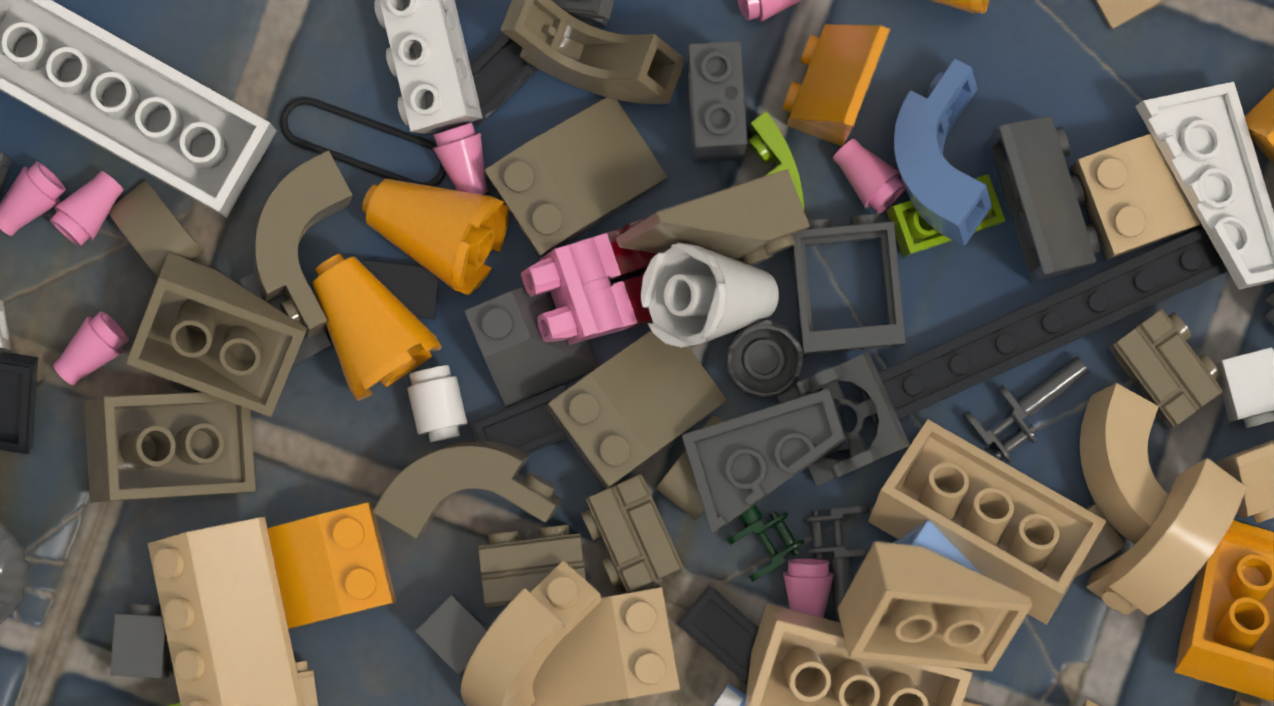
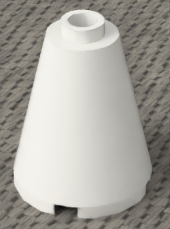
M677 243L671 245L672 247L666 252L658 253L651 259L643 276L641 290L642 308L649 307L653 323H648L651 331L665 344L677 347L697 346L744 328L752 323L765 320L773 314L779 300L777 283L768 272L691 243Z

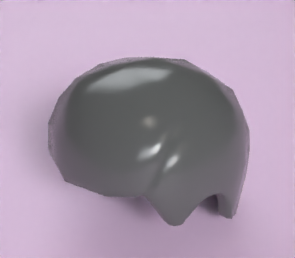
M770 320L758 321L738 330L730 341L727 350V370L731 379L745 393L760 398L780 395L789 389L801 375L803 366L802 346L785 325Z

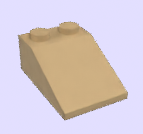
M1151 134L1080 158L1070 166L1072 174H1077L1081 181L1085 194L1084 205L1090 221L1095 227L1106 261L1202 225Z
M874 542L841 601L838 613L849 658L992 671L1031 609L1032 603L1030 597L927 548Z
M662 587L601 597V602L556 645L541 665L533 682V693L536 701L531 706H585L680 690Z

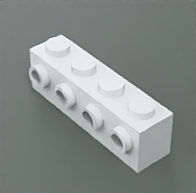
M375 0L374 7L380 25L386 28L390 47L386 50L387 63L391 73L398 78L402 94L398 98L399 113L404 124L409 126L410 131L428 135L483 119L455 0Z

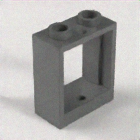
M741 41L689 44L687 73L693 163L743 160L747 147Z
M881 214L851 217V225L831 227L830 219L808 220L810 227L793 236L796 244L791 247L799 339L803 356L902 347L906 344L894 221L881 222ZM879 240L887 325L813 331L805 247Z

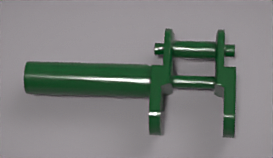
M754 505L739 516L746 528L727 539L729 545H732L753 532L759 536L771 556V564L749 576L751 582L756 581L786 563L783 556L787 553L792 552L794 556L801 553L798 547L804 544L805 541L802 539L796 542L784 522V519L789 516L787 512L780 516L776 511L770 514L772 521L764 525L760 518L762 514L758 507ZM775 526L787 547L778 553L765 533L766 530Z

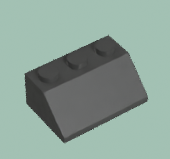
M1052 116L999 126L990 136L988 142L1031 283L1074 272L1095 264L1097 261L1094 253L1100 252V243L1094 225L1092 223L1085 224L1079 205L1085 204V194L1078 175L1070 176L1065 157L1069 156L1071 152L1064 128L1062 126L1055 128Z

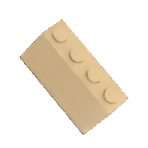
M928 419L882 487L868 520L869 523L897 539H900L929 520L981 575L1030 597L1032 607L1027 614L1046 625L1068 591L1107 522Z
M265 517L185 532L148 543L181 706H304Z
M767 603L751 652L745 706H962L973 672L970 669L849 658L841 623Z

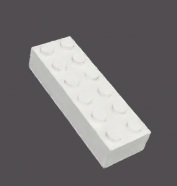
M0 0L1 92L225 218L228 217L277 132L270 122L52 0Z

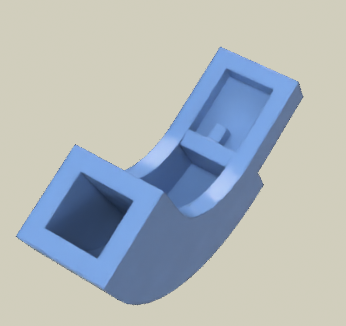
M954 59L945 73L940 72L935 76L928 89V98L911 90L907 94L895 125L894 151L906 192L917 212L936 231L965 247L992 207L986 184L957 170L943 156L945 140L950 130L978 90L972 67Z

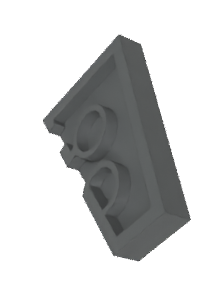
M830 389L682 435L712 534L717 533L846 440Z

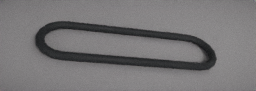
M302 97L294 99L286 105L281 113L280 126L286 139L296 146L318 154H322L329 149L297 138L288 128V116L297 106L311 105L429 148L434 151V147H437L435 143L314 98ZM329 150L333 159L387 179L435 187L446 175V171L440 162V169L435 178L428 182H417Z

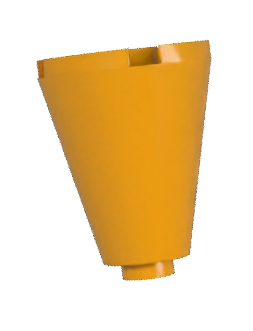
M385 179L379 185H372L367 191L362 204V211L366 213V223L368 226L452 289L466 295L476 291L489 275L492 267L484 263L491 249L500 253L505 240L510 213L507 205L503 204L504 201L499 200L497 197L392 179Z
M337 254L315 269L319 277L312 282V286L318 303L328 320L326 326L349 390L357 401L373 395L370 387L379 381L382 385L384 384L385 387H388L432 357L430 351L442 348L437 337L355 256L344 259L341 254Z

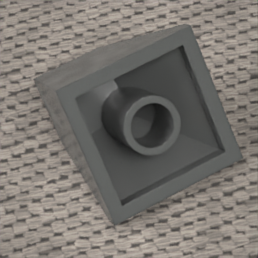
M521 287L464 310L506 408L586 375L599 367L588 340L568 345L567 340L544 342L542 340L537 325V316L556 309L550 291L530 297L525 287Z

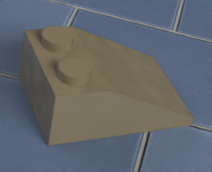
M608 97L526 142L484 170L488 180L501 200L504 201V204L507 205L511 215L540 258L556 248L566 246L668 179V176L618 100Z
M785 169L656 212L616 237L620 248L654 254L664 253L672 247L671 245L677 243H691L732 259L742 260L743 263L753 266L772 258L774 253L794 246L796 243L793 236L810 227L789 171Z
M168 252L126 364L272 417L307 328L219 271Z
M650 331L549 402L545 410L564 433L567 440L603 489L606 490L728 400L689 347L665 344Z
M204 392L112 396L84 401L90 503L256 492L250 409Z

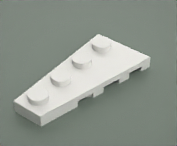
M1229 82L1140 102L1135 106L1238 289L1274 282V212L1235 83Z

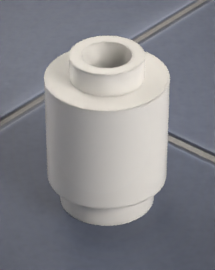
M449 365L424 369L409 374L412 386L408 387L407 390L417 434H428L430 443L460 436L458 427L468 423L457 376L451 377Z

